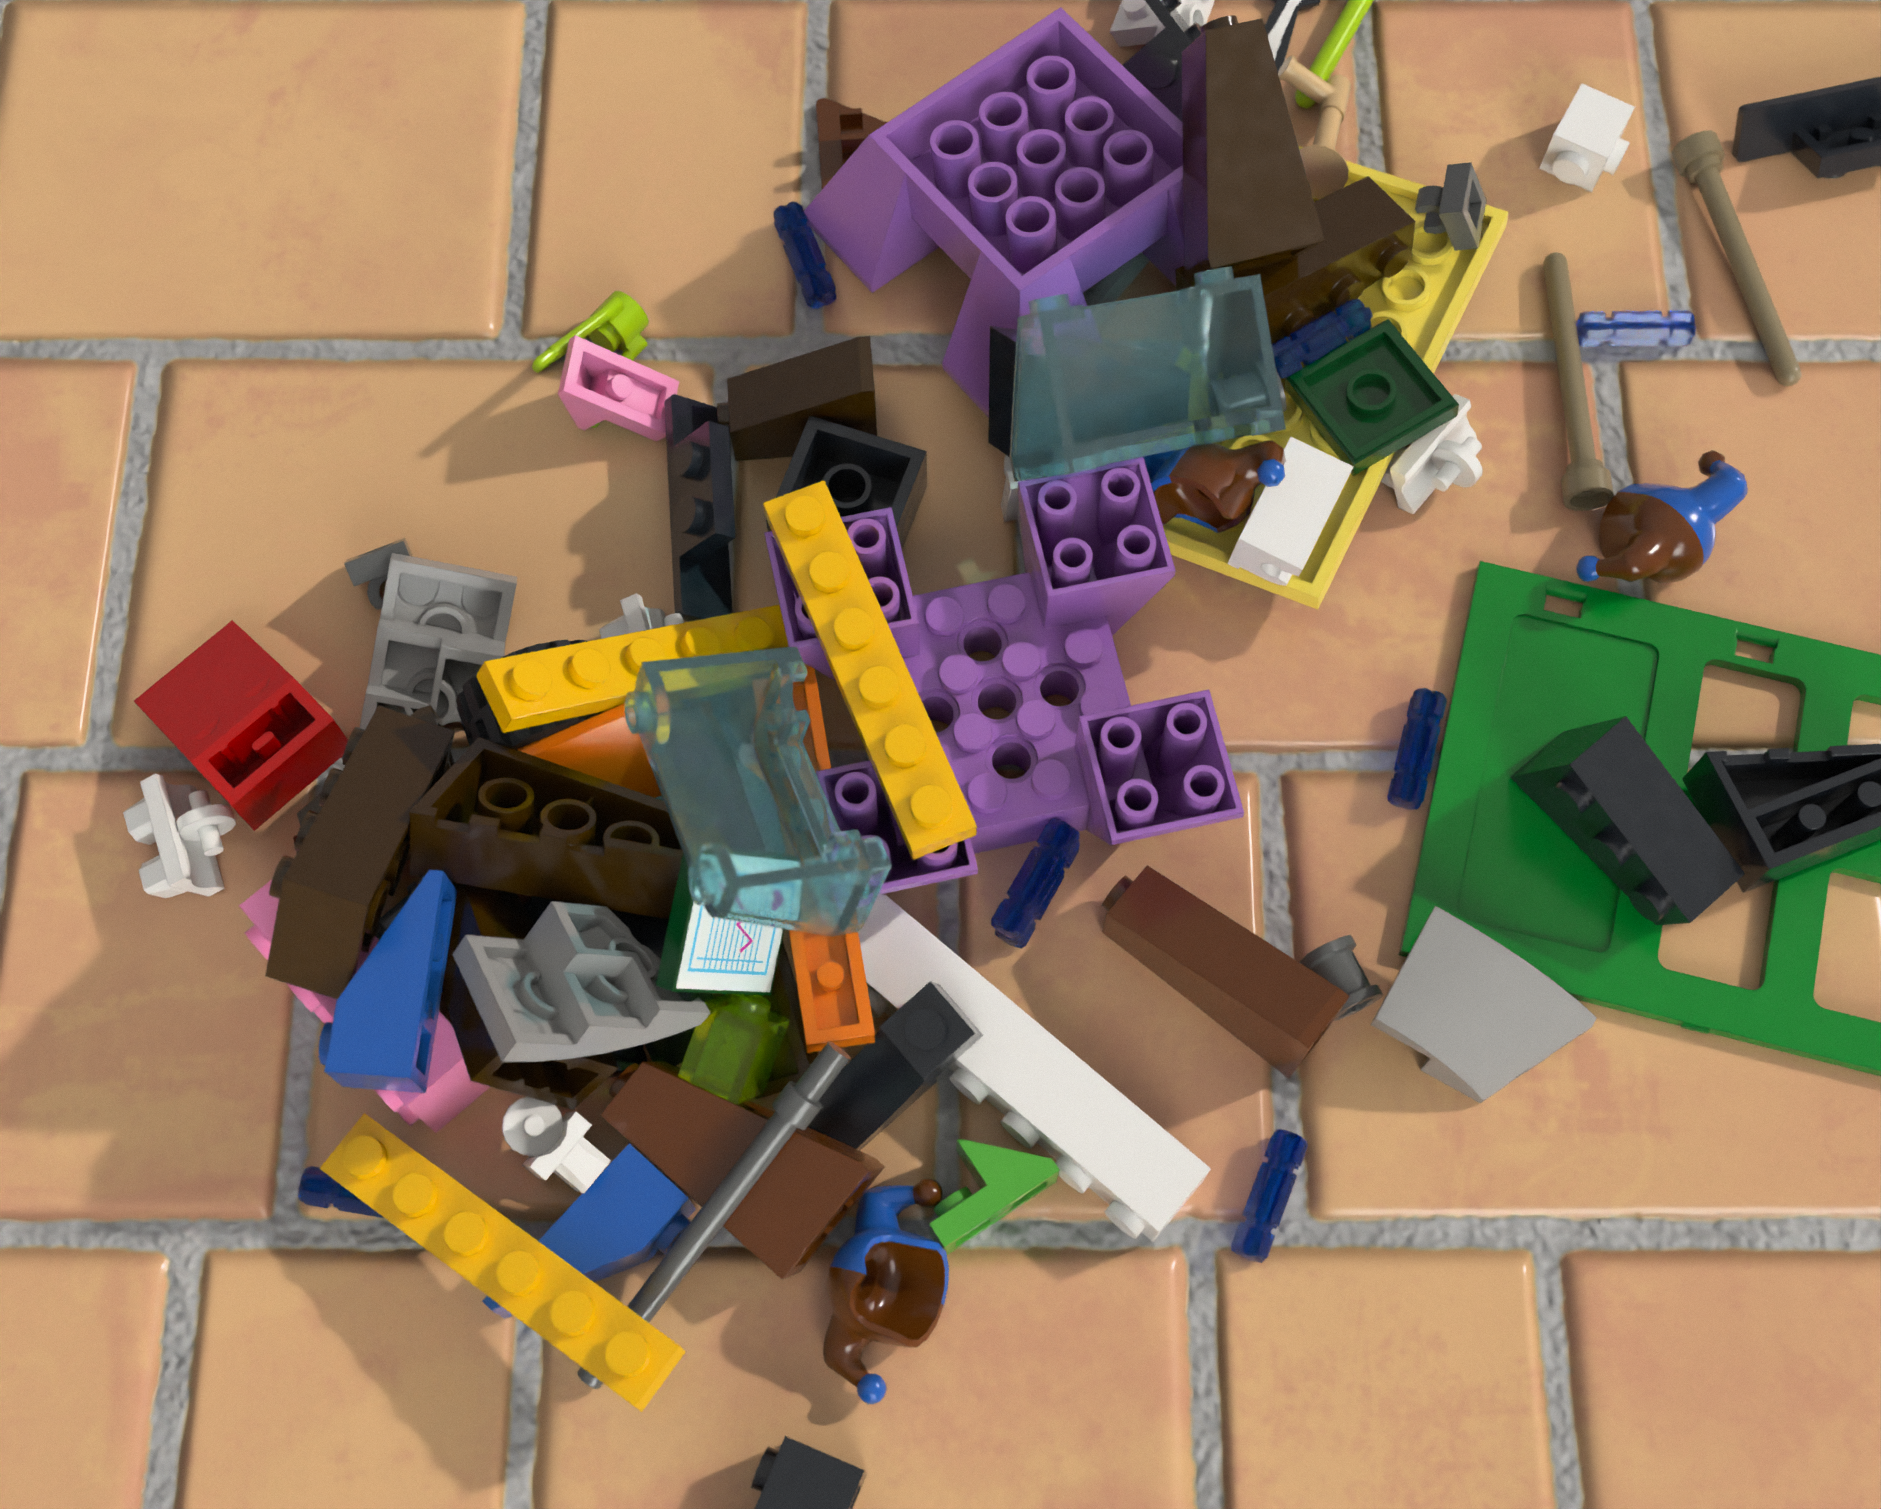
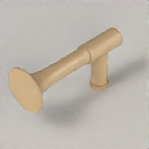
M1291 55L1279 69V79L1281 81L1285 80L1320 104L1319 122L1313 145L1301 148L1300 154L1312 197L1322 199L1344 188L1348 181L1349 168L1345 158L1335 150L1340 124L1344 120L1351 83L1342 75L1331 76L1326 82L1297 62V59Z

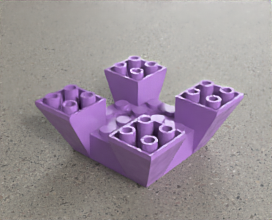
M1060 7L868 135L802 214L804 221L872 293L939 247L971 279L942 365L943 370L989 418L990 326L1099 340L1083 292L1141 252L1176 286L1175 269L1184 265L1182 122Z
M1143 457L1019 481L1018 499L1025 573L914 596L912 595L892 507L841 517L929 719L942 721L949 726L941 732H936L977 825V835L913 860L870 760L816 771L844 902L978 874L975 853L1087 830L1109 845H1115L1243 817V806L1210 690L1132 706L1130 704L1112 636L1175 576L1176 571ZM772 531L764 532L790 655L836 681ZM985 651L993 654L995 658L989 661H977L969 657V655L974 652ZM1051 695H1062L1072 703L1066 706H1054L1044 699ZM998 707L1008 711L1010 715L996 720L986 717L982 712L989 708ZM1004 765H1016L1023 769L1025 774L1019 778L1008 779L1000 776L996 770Z

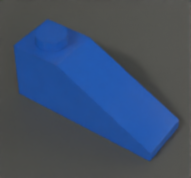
M429 870L337 999L333 1022H326L322 1028L319 1040L320 1063L325 1065L324 1072L342 1087L426 1093L457 898V890L444 871Z
M629 1143L597 1177L588 1190L578 1197L538 1241L595 1283L649 1261L658 1250L666 1255L691 1223L688 1218L696 1208L689 1197ZM486 1296L482 1300L491 1311L506 1319L513 1316L490 1297Z

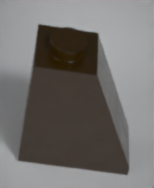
M870 336L856 337L728 378V402L717 403L718 424L729 427V436L732 441L735 461L793 457L810 415L877 436Z

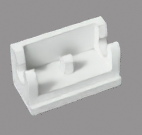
M1290 437L1284 448L1286 458L1284 464L1285 478L1278 486H1265L1227 563L1237 569L1241 567L1267 581L1283 586L1288 584L1292 574L1298 577L1301 574L1354 467L1293 437Z

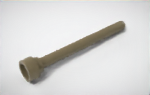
M1702 131L1692 134L1680 141L1672 150V156L1679 174L1682 177H1688L1690 183L1698 185L1778 382L1784 386L1795 385L1801 378V369L1720 176V172L1723 170L1722 161L1725 158L1722 145L1714 131Z
M1554 252L1545 258L1543 267L1571 463L1566 467V474L1561 478L1564 505L1567 508L1576 511H1589L1607 505L1614 497L1611 472L1603 467L1601 460L1595 457L1568 263L1563 254Z

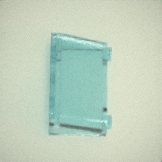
M1232 267L1213 269L1194 274L1195 287L1084 307L1083 305L1070 306L1068 294L1028 301L1030 314L1018 317L1010 440V461L1014 482L1067 475L1138 457L1221 442L1235 437L1254 436L1285 430L1260 274L1234 279Z
M797 646L641 662L634 691L628 692L625 698L626 722L631 733L639 734L689 866L688 884L695 904L698 906L704 905L707 913L712 918L828 937L859 932L868 918L892 865L880 837L862 839L858 829L841 832L803 744L804 736L811 721L807 710L796 711L794 707L793 682L805 681L808 673Z

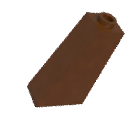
M1148 865L1134 881L1126 875L1121 878L1102 904V907L1108 911L1102 933L1288 1079L1326 1033L1350 997L1328 980Z
M666 1061L642 1062L640 1066L634 1063L618 1076L609 1090V1094L613 1099L600 1115L694 1201L703 1207L775 1111ZM807 1127L805 1130L797 1128L723 1227L778 1277L785 1279L803 1270L885 1166L875 1157L812 1128Z

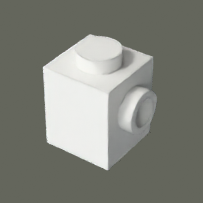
M1581 84L1553 134L1539 169L1555 175L1565 183L1575 184L1592 192L1603 171L1614 175L1630 144V142L1621 139V136L1635 107Z

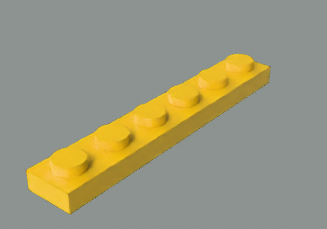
M823 480L763 502L765 517L912 859H917L977 835V825L825 481Z
M778 604L484 661L476 677L502 732L505 733L607 711L629 701L635 705L750 680V674L809 665L790 655L781 609Z
M365 1113L319 1168L640 1412L644 1410L686 1352L680 1345Z

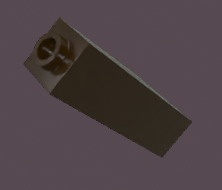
M1231 15L1212 20L1201 26V35L1182 51L1184 274L1187 284L1299 257L1325 241L1263 18L1238 23L1237 16Z
M451 882L457 890V898L442 994L470 1081L574 1110L618 1069L613 1054L609 1052L579 1058L539 1062L501 1061L453 957V953L465 935L524 940L535 924L517 893Z

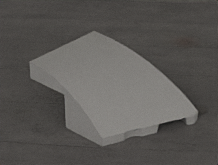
M392 553L360 728L366 729L378 705L409 716L416 710L431 705L441 718L443 726L452 722H461L457 711L456 699L457 695L463 691L462 686L470 678L477 675L484 661L499 659L505 655V643L517 585V576Z
M551 901L524 940L465 935L453 953V957L502 1062H539L609 1053L646 1044L699 1026L710 1014L707 1005L700 998L693 1001H685L677 992L656 986L661 960L648 947L638 942L631 934L630 929L608 907Z
M1435 906L1371 1025L1428 1056L1421 1071L1471 1099L1482 1103L1511 1081L1544 1061L1579 1035L1588 1031L1593 1026L1597 1017L1561 986L1530 963L1469 924Z

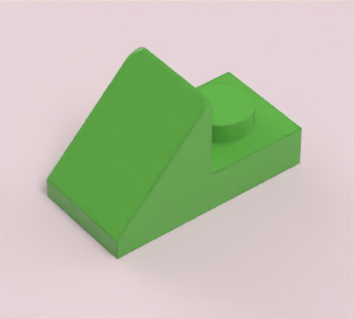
M956 1140V1151L981 1189L972 1194L968 1187H963L945 1198L933 1209L938 1218L929 1223V1232L932 1239L940 1243L947 1255L1056 1183L1060 1169L1052 1158L969 1140Z

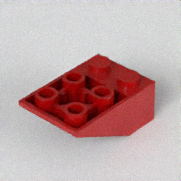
M233 620L134 700L135 704L254 831L344 755L348 742L347 737L336 721L290 673Z

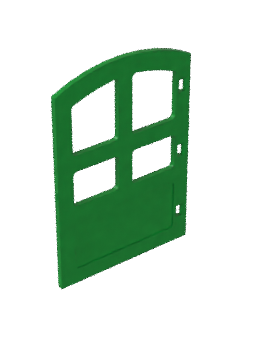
M1480 561L1476 569L1399 955L1408 956L1428 916L1434 907L1437 906L1530 963L1579 1001L1681 1026V1028L1704 1034L1710 1033L1881 1076V1022L1822 1008L1814 999V987L1830 874L1838 873L1881 884V839L1774 881L1759 986L1757 990H1749L1664 968L1658 960L1663 925H1655L1654 922L1643 917L1634 908L1629 897L1510 778L1563 731L1626 716L1698 810L1682 778L1688 771L1705 666H1717L1794 685L1800 692V703L1793 752L1826 751L1830 746H1844L1848 744L1853 701L1860 700L1881 705V655ZM1546 595L1582 603L1578 618L1544 610ZM1737 640L1773 648L1769 656V663L1735 655Z

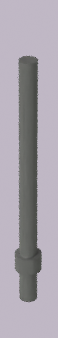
M828 1041L797 1083L792 1081L787 1083L772 1103V1107L775 1110L773 1115L627 1307L650 1323L797 1128L805 1130L821 1110L822 1104L819 1099L850 1060V1056L843 1049ZM580 1367L577 1371L580 1379L594 1389H599L603 1383L584 1368Z

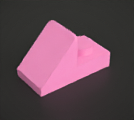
M575 335L569 339L558 395L577 427L582 430L607 420L649 439L659 441L666 437L664 402L671 395L677 394L679 381Z

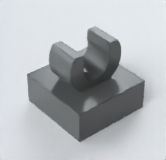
M1472 163L1447 165L1444 187L1425 186L1418 190L1415 210L1417 213H1426L1425 232L1432 234L1447 232L1455 251L1477 249L1480 241L1487 199Z
M405 538L347 559L344 563L354 587L370 581L367 595L370 603L377 610L382 609L383 597L380 593V585L387 580L391 554L397 553L413 557Z

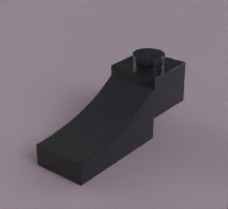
M931 981L927 983L879 1027L880 1030L875 1034V1043L866 1044L841 1070L819 1099L822 1108L808 1125L809 1128L860 1151L937 1082L936 1078L983 1036L940 984Z

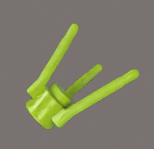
M614 291L588 319L536 357L533 361L532 369L534 372L539 373L564 356L567 352L569 339L575 335L582 339L589 337L594 344L612 352L616 349L622 350L621 356L634 361L648 345L646 340L640 335L648 326V317L633 298L622 291ZM600 423L592 426V428L598 427Z

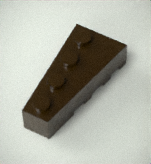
M1367 176L1314 202L1325 241L1299 257L1187 284L1184 265L1175 269L1178 340L1214 378L1220 377L1226 381L1257 370L1259 362L1265 361L1270 354L1286 343H1295L1303 339L1310 333L1318 321L1334 310H1344L1351 306L1360 297L1363 290L1382 277L1389 278L1399 273L1412 256L1415 220Z
M379 705L366 729L359 727L353 729L343 755L342 764L345 765L344 769L340 770L333 767L330 770L320 795L319 806L322 809L319 813L310 810L306 813L295 842V850L298 851L296 856L292 858L284 855L273 875L269 896L278 898L279 903L265 974L266 977L334 999L340 997L356 974L360 952L369 953L378 932V922L388 895H394L402 877L410 852V811L446 773L455 734L454 730Z
M478 737L410 811V875L424 877L429 870L444 871L453 883L576 904L604 906L611 910L669 919L684 847L721 851L724 821Z

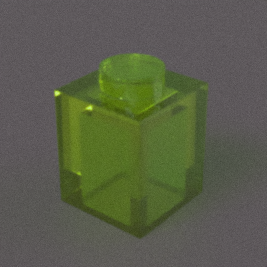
M727 994L704 1001L710 1014L701 1025L695 1027L678 1077L736 1105L763 1094L790 1019L770 1011L771 1002L760 995Z

